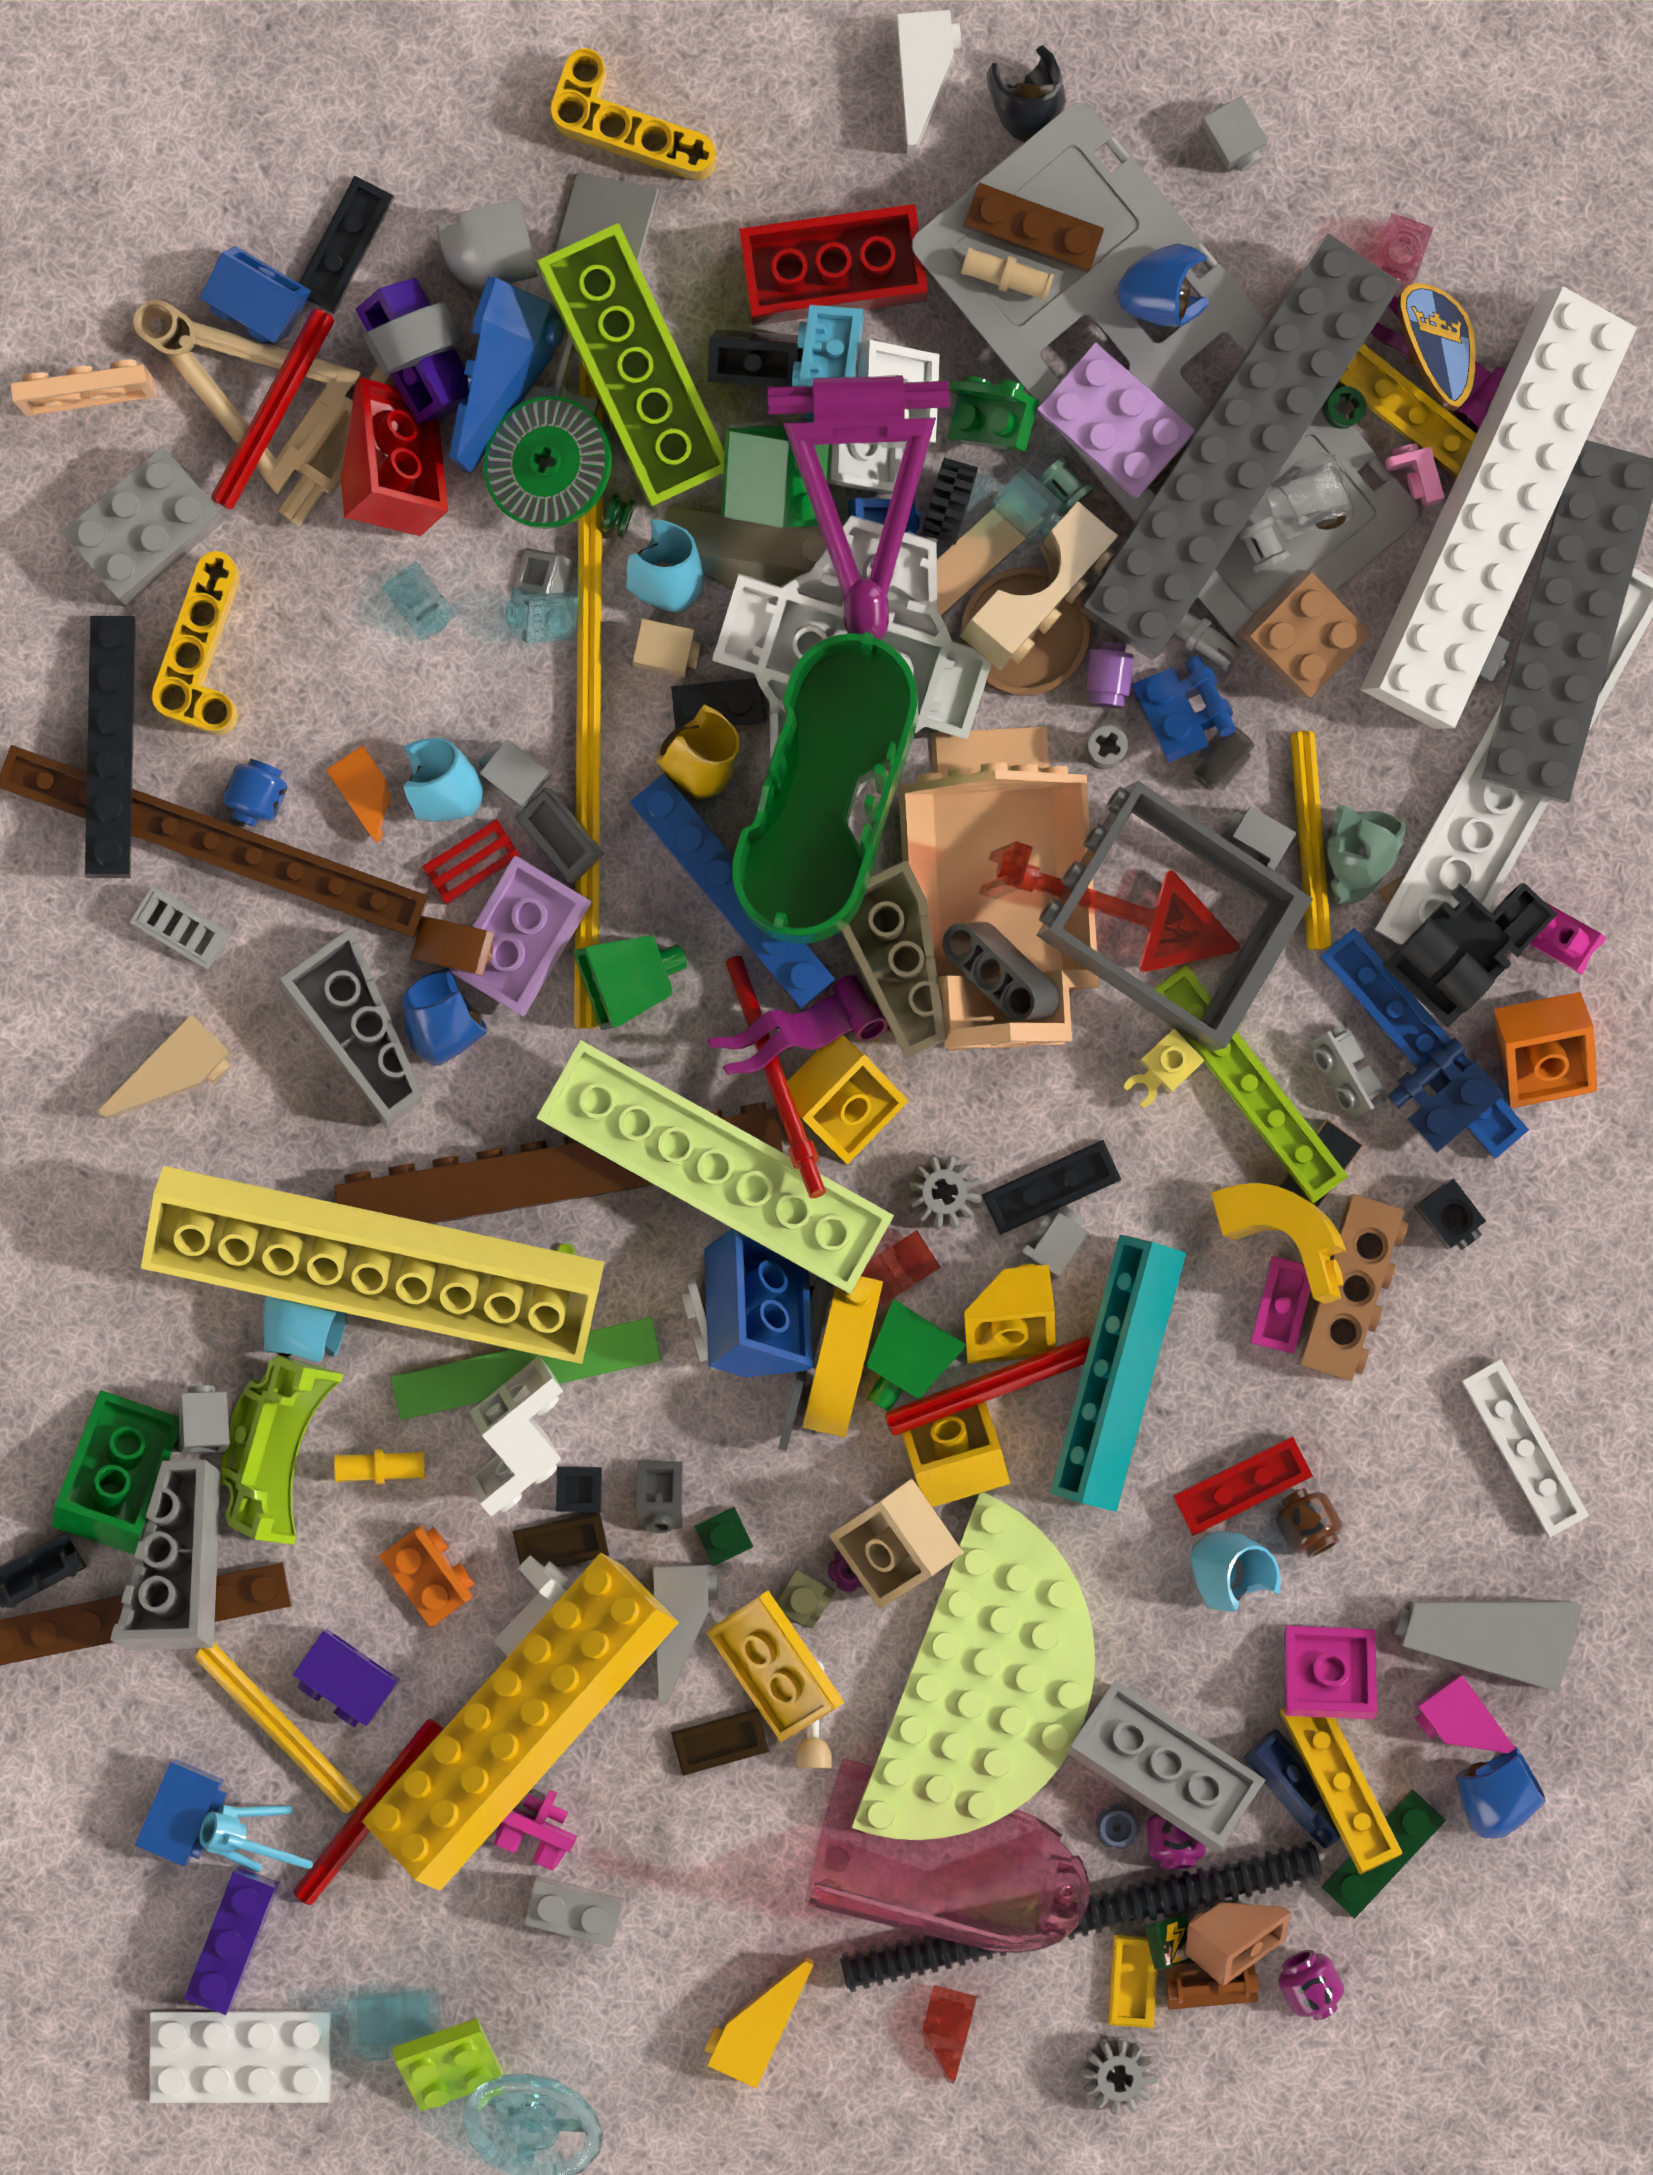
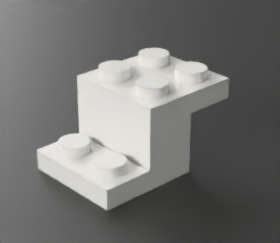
M873 340L859 342L857 377L903 375L904 382L938 381L940 354ZM937 408L905 409V418L936 417L929 444L936 443ZM907 441L829 444L827 483L892 495L902 461V449H905Z
M539 1355L470 1411L481 1435L498 1454L468 1478L479 1503L491 1517L499 1510L500 1512H505L511 1509L521 1499V1492L534 1482L539 1484L548 1479L555 1472L556 1464L561 1461L551 1440L532 1417L535 1414L538 1416L543 1415L551 1410L559 1400L557 1396L563 1392L552 1371Z

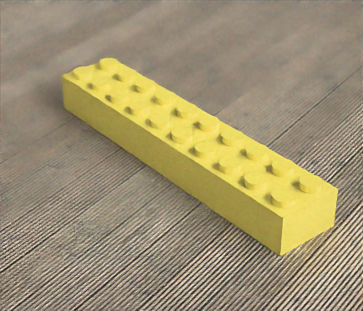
M163 1166L153 1193L141 1269L579 1364L583 1363L604 1267V1261L168 1166Z

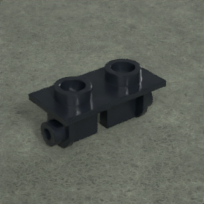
M66 1532L0 1566V1607L2 1609L5 1607L13 1609L17 1607V1603L69 1576H76L77 1572L87 1567Z

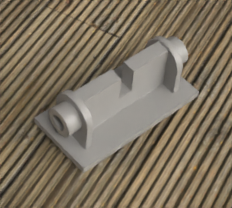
M1341 1024L1309 1042L1313 1049L1315 1064L1322 1072L1327 1073L1336 1089L1335 1097L1338 1104L1343 1110L1349 1112L1353 1120L1386 1102L1382 1095L1385 1089L1382 1087L1371 1066L1368 1065L1356 1071L1353 1063L1364 1058L1365 1055L1351 1030L1346 1031Z

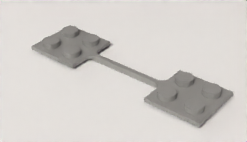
M577 173L555 252L619 222L639 264L659 189ZM569 335L556 383L549 388L532 386L521 403L541 396H560L582 404L596 416L600 402L598 399L571 394L566 388V379L575 351ZM551 456L548 458L542 457L539 461V465L545 469L546 467H554L556 464V459Z

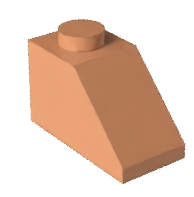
M1220 1902L1208 1912L1198 1913L1190 1921L1187 1927L1188 1935L1185 1954L1219 1984L1224 1986L1286 1941L1291 1912L1285 1907Z

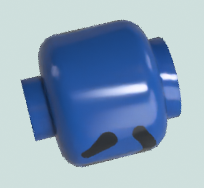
M252 758L249 759L248 764L236 765L222 798L224 804L233 809L231 818L252 827H256L258 820L265 822L274 820L277 817L288 788L285 780L280 778L283 771Z

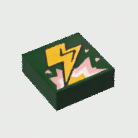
M1187 1914L1171 1916L1145 1925L1154 1970L1166 1969L1191 1960L1185 1954L1188 1935L1187 1927L1189 1925Z

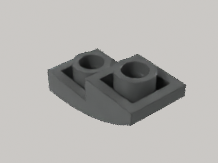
M444 301L401 316L363 335L383 375L413 367L423 358L455 349L465 340Z

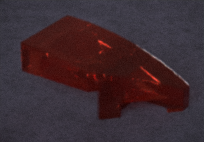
M933 1985L921 2031L924 2035L923 2042L928 2051L932 2052L944 2072L943 2076L946 2081L954 2084L977 1996Z

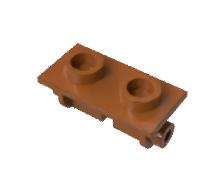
M1195 1962L1181 1963L1165 1969L1169 2010L1258 2002L1257 1992H1259L1258 1976L1255 1972V1964L1224 1986L1219 1984Z

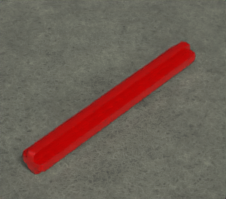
M317 308L312 309L211 495V499L216 504L230 510L236 505L334 324L333 317L327 312Z
M1090 1337L1080 1338L887 1411L885 1420L892 1435H899L1084 1365L1091 1339Z
M432 1719L425 1721L319 1856L312 1868L308 1870L293 1890L294 1895L301 1902L309 1906L312 1905L368 1835L370 1830L362 1820L441 1733L444 1728Z

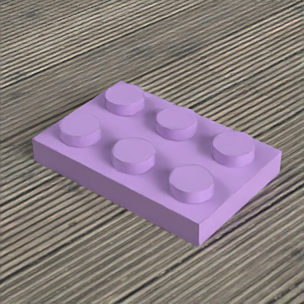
M1096 342L1036 411L1135 499L1142 494L1196 431Z
M514 856L473 925L475 928L495 933L492 941V957L484 969L483 976L450 969L451 973L517 1014L525 1016L592 901L520 857Z

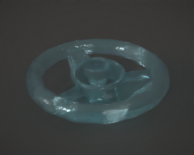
M529 2073L501 2075L482 2083L465 2102L463 2125L471 2146L489 2164L509 2175H576L586 2170L600 2154L603 2131L596 2111L580 2093L555 2079ZM486 2104L508 2116L505 2129L509 2138L519 2145L516 2157L498 2148L484 2133L480 2120L482 2108ZM559 2131L585 2132L584 2146L576 2156L554 2163L533 2162L536 2150L548 2149L557 2142Z

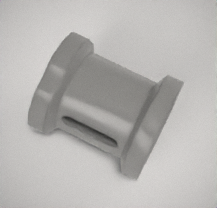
M1272 516L1240 531L1237 535L1238 540H1244L1255 563L1252 567L1255 574L1291 556L1288 550L1282 549L1272 528L1274 523Z
M1112 725L1097 728L1091 734L1086 746L1089 761L1101 769L1118 766L1123 761L1128 750V740L1125 734L1119 728ZM1109 737L1113 738L1116 741L1114 749L1119 753L1117 755L1109 753L1105 758L1101 757L1098 754L1100 746L1096 741L1105 742Z

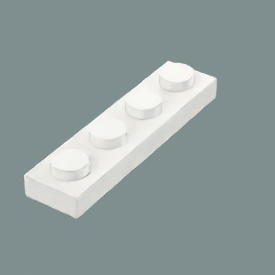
M1498 1359L1460 1380L1546 1535L1551 1538L1588 1517L1589 1514L1502 1359Z

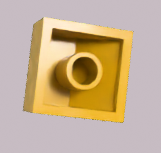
M843 1035L830 1044L818 1049L787 1081L800 1120L847 1165L909 1102L870 1059Z
M986 1402L902 1433L917 1486L932 1507L1011 1484Z

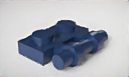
M1455 1037L1442 1048L1436 1046L1428 1053L1429 1059L1412 1074L1406 1072L1397 1080L1399 1085L1387 1095L1388 1099L1397 1109L1410 1099L1419 1107L1406 1121L1434 1153H1438L1505 1095L1476 1061H1473L1462 1072L1458 1069L1453 1061L1463 1054L1466 1049ZM1442 1073L1449 1083L1430 1098L1423 1087L1438 1074Z

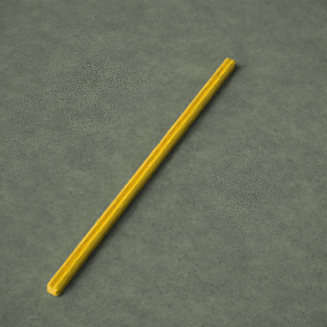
M580 360L579 396L598 399ZM599 402L596 417L603 425L604 409ZM603 494L593 508L578 519L576 819L599 847ZM600 859L575 883V891L592 901L575 930V950L599 944ZM574 960V1025L578 1029H595L598 1027V1022L576 960Z

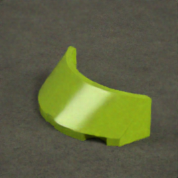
M277 1355L268 1361L267 1372L260 1380L251 1379L232 1413L229 1426V1446L226 1452L222 1453L221 1486H227L230 1492V1502L225 1511L229 1527L254 1540L295 1545L297 1535L293 1518L292 1489L298 1451L304 1433L315 1411L330 1391L342 1382L344 1373ZM235 1452L233 1467L229 1468L228 1466Z

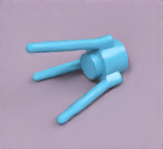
M222 1804L219 1808V1813H208L202 1822L200 1843L205 1847V1851L220 1854L255 1872H260L262 1866L234 1850L244 1849L306 1869H310L313 1866V1862L308 1859L246 1840V1825L240 1823L238 1819L239 1817L291 1814L293 1812L292 1806L231 1807Z

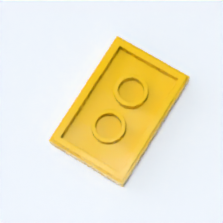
M768 1590L705 1631L780 1742L798 1733L844 1703Z

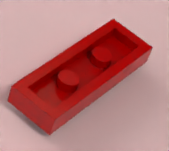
M1291 1436L1172 1496L1192 1536H1195L1313 1477L1294 1437Z

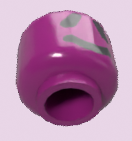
M1157 1813L1147 1819L1148 1854L1151 1859L1160 1862L1161 1869L1196 1867V1860L1201 1859L1206 1854L1205 1845Z
M1304 1950L1284 1961L1282 1964L1283 1971L1279 1975L1278 1984L1292 2012L1299 2017H1313L1314 2020H1322L1335 2013L1338 2009L1336 2004L1344 1995V1984L1331 1959L1325 1954L1315 1953L1313 1950Z

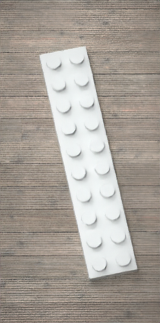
M1635 568L1629 583L1590 728L1653 617V578ZM1501 705L1374 929L1377 933L1400 946L1444 901L1453 908L1459 904L1451 894L1458 884L1466 888L1489 910L1550 801L1547 798L1481 780Z

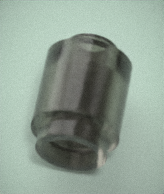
M1237 727L1234 733L1226 737H1221L1216 730L1208 740V747L1199 750L1190 761L1195 769L1192 773L1193 778L1210 791L1215 787L1225 790L1250 760V751L1255 747V744Z

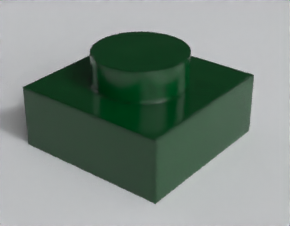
M735 1506L694 1526L713 1566L754 1547Z

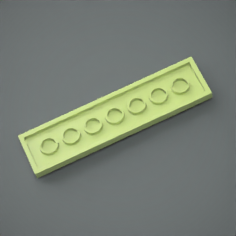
M582 1040L579 1041L537 1116L538 1120L849 1294L853 1291L894 1217L893 1214L821 1174L826 1193L818 1198H809L799 1169L793 1167L789 1156Z

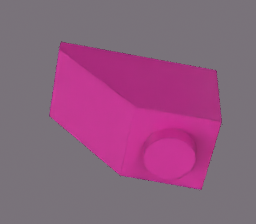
M1458 1672L1415 1703L1420 1714L1414 1718L1430 1740L1437 1735L1446 1744L1502 1753H1510L1515 1749L1464 1676Z

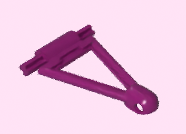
M903 375L813 378V386L768 387L769 414L814 413V421L786 422L783 425L844 595V625L847 634H864L869 632L874 634L875 638L882 640L887 632L889 624L887 595L936 417L905 418V409L950 408L949 381L904 382ZM907 441L870 577L860 578L814 445Z

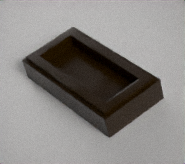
M601 1512L513 1531L520 1565L530 1555L544 1567L549 1561L556 1567L593 1560L600 1553L610 1556Z
M758 1708L671 1732L683 1776L769 1752Z

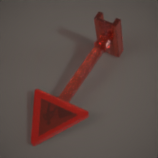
M1015 841L990 852L988 860L999 864L996 871L997 879L981 885L979 894L997 899L1018 890L1029 893L1035 890L1059 898L1065 885L1061 883L1062 879L1042 873L1039 867L1028 864L1033 847ZM1173 870L1165 873L1155 910L1090 888L1085 890L1077 904L1148 929L1149 933L1139 965V971L1142 973L1240 950V944Z

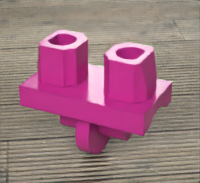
M1548 904L1558 915L1536 936L1529 946L1582 975L1586 970L1591 955L1604 943L1606 937L1588 925Z
M549 1789L544 1801L528 1794L523 1806L537 1812V1817L514 1808L498 1826L494 1844L507 1851L516 1853L525 1833L541 1839L532 1861L553 1871L563 1858L565 1852H571L577 1835L545 1821L548 1817L563 1824L568 1814L567 1811L553 1805L557 1792Z

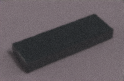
M354 175L299 284L311 290L307 301L335 314L395 198L394 195Z
M1101 1140L982 1194V1197L999 1235H1002L1122 1179L1104 1140Z

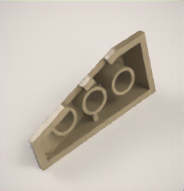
M667 506L665 521L686 529L694 538L701 560L703 575L714 579L732 589V591L734 590L738 574L777 586L784 585L791 579L810 571L827 548L819 527L781 528L725 518L721 513Z

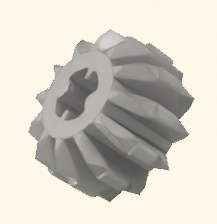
M948 1155L946 1169L940 1170L938 1158L932 1156L929 1158V1162L934 1173L930 1175L920 1165L914 1169L915 1173L925 1180L924 1184L914 1181L907 1183V1189L922 1191V1196L910 1199L908 1205L910 1208L922 1203L926 1205L927 1208L917 1217L921 1223L928 1218L931 1212L937 1214L933 1223L935 1230L941 1229L943 1215H948L952 1229L959 1228V1220L955 1214L956 1211L959 1210L969 1220L974 1217L973 1211L964 1205L965 1200L974 1204H979L982 1201L980 1195L967 1193V1188L977 1187L981 1184V1180L979 1177L972 1178L966 1182L963 1180L962 1177L972 1167L968 1162L962 1165L958 1173L952 1171L955 1164L954 1155ZM944 1180L947 1186L955 1185L957 1196H951L955 1200L953 1203L944 1205L942 1199H933L931 1190L938 1189L934 1185L936 1182Z
M1118 2037L1117 2051H1111L1109 2042L1103 2039L1100 2041L1101 2049L1105 2054L1103 2057H1100L1091 2050L1086 2053L1087 2059L1096 2065V2068L1082 2067L1080 2074L1084 2078L1096 2080L1087 2083L1083 2087L1085 2095H1092L1101 2091L1094 2102L1095 2107L1098 2109L1103 2108L1108 2100L1111 2099V2112L1113 2115H1119L1121 2101H1126L1129 2110L1133 2113L1138 2110L1133 2098L1136 2094L1145 2101H1149L1152 2097L1151 2093L1141 2085L1157 2083V2076L1155 2074L1143 2072L1151 2068L1155 2062L1152 2056H1146L1136 2061L1143 2051V2045L1139 2042L1135 2043L1127 2053L1125 2037ZM1122 2065L1126 2074L1131 2075L1130 2080L1127 2082L1123 2079L1124 2085L1116 2087L1112 2078L1107 2077L1109 2070L1115 2073L1114 2066Z

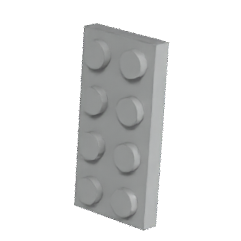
M1116 1680L1110 1686L1066 1752L1217 1854L1265 1782L1264 1778Z

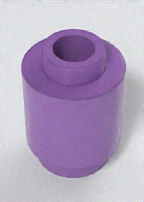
M1100 642L1099 649L1090 650L1085 693L1089 694L1088 704L1107 708H1124V699L1129 698L1134 660L1133 654L1125 652V644Z

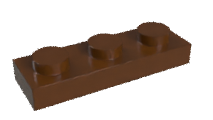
M980 182L976 187L963 227L1087 273L1091 269L1105 229Z

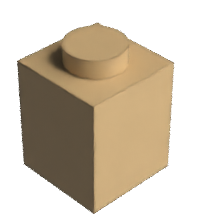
M642 619L633 665L636 668L686 678L688 668L697 669L702 643L694 642V629Z

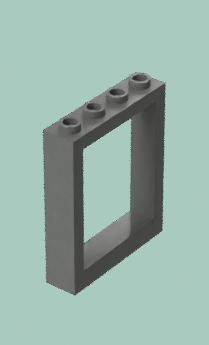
M1140 781L1124 788L1120 786L1106 804L1105 808L1110 813L1102 825L1096 824L1086 837L1083 846L1087 848V851L1080 863L1074 861L1065 872L1061 880L1065 888L1058 900L1055 898L1051 899L1043 909L1039 917V921L1043 925L1036 936L1210 1052L1224 1049L1229 1044L1313 898ZM1131 813L1268 904L1200 1020L1063 929Z

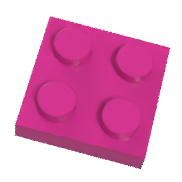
M1286 1626L1284 1631L1285 1716L1375 1719L1377 1715L1375 1629Z

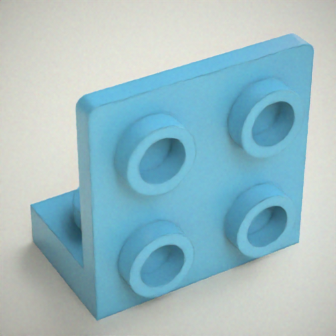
M809 305L807 322L800 321L798 348L802 349V361L794 362L792 386H813V378L856 377L859 342H861L864 321L863 309ZM804 413L805 422L814 421V413Z

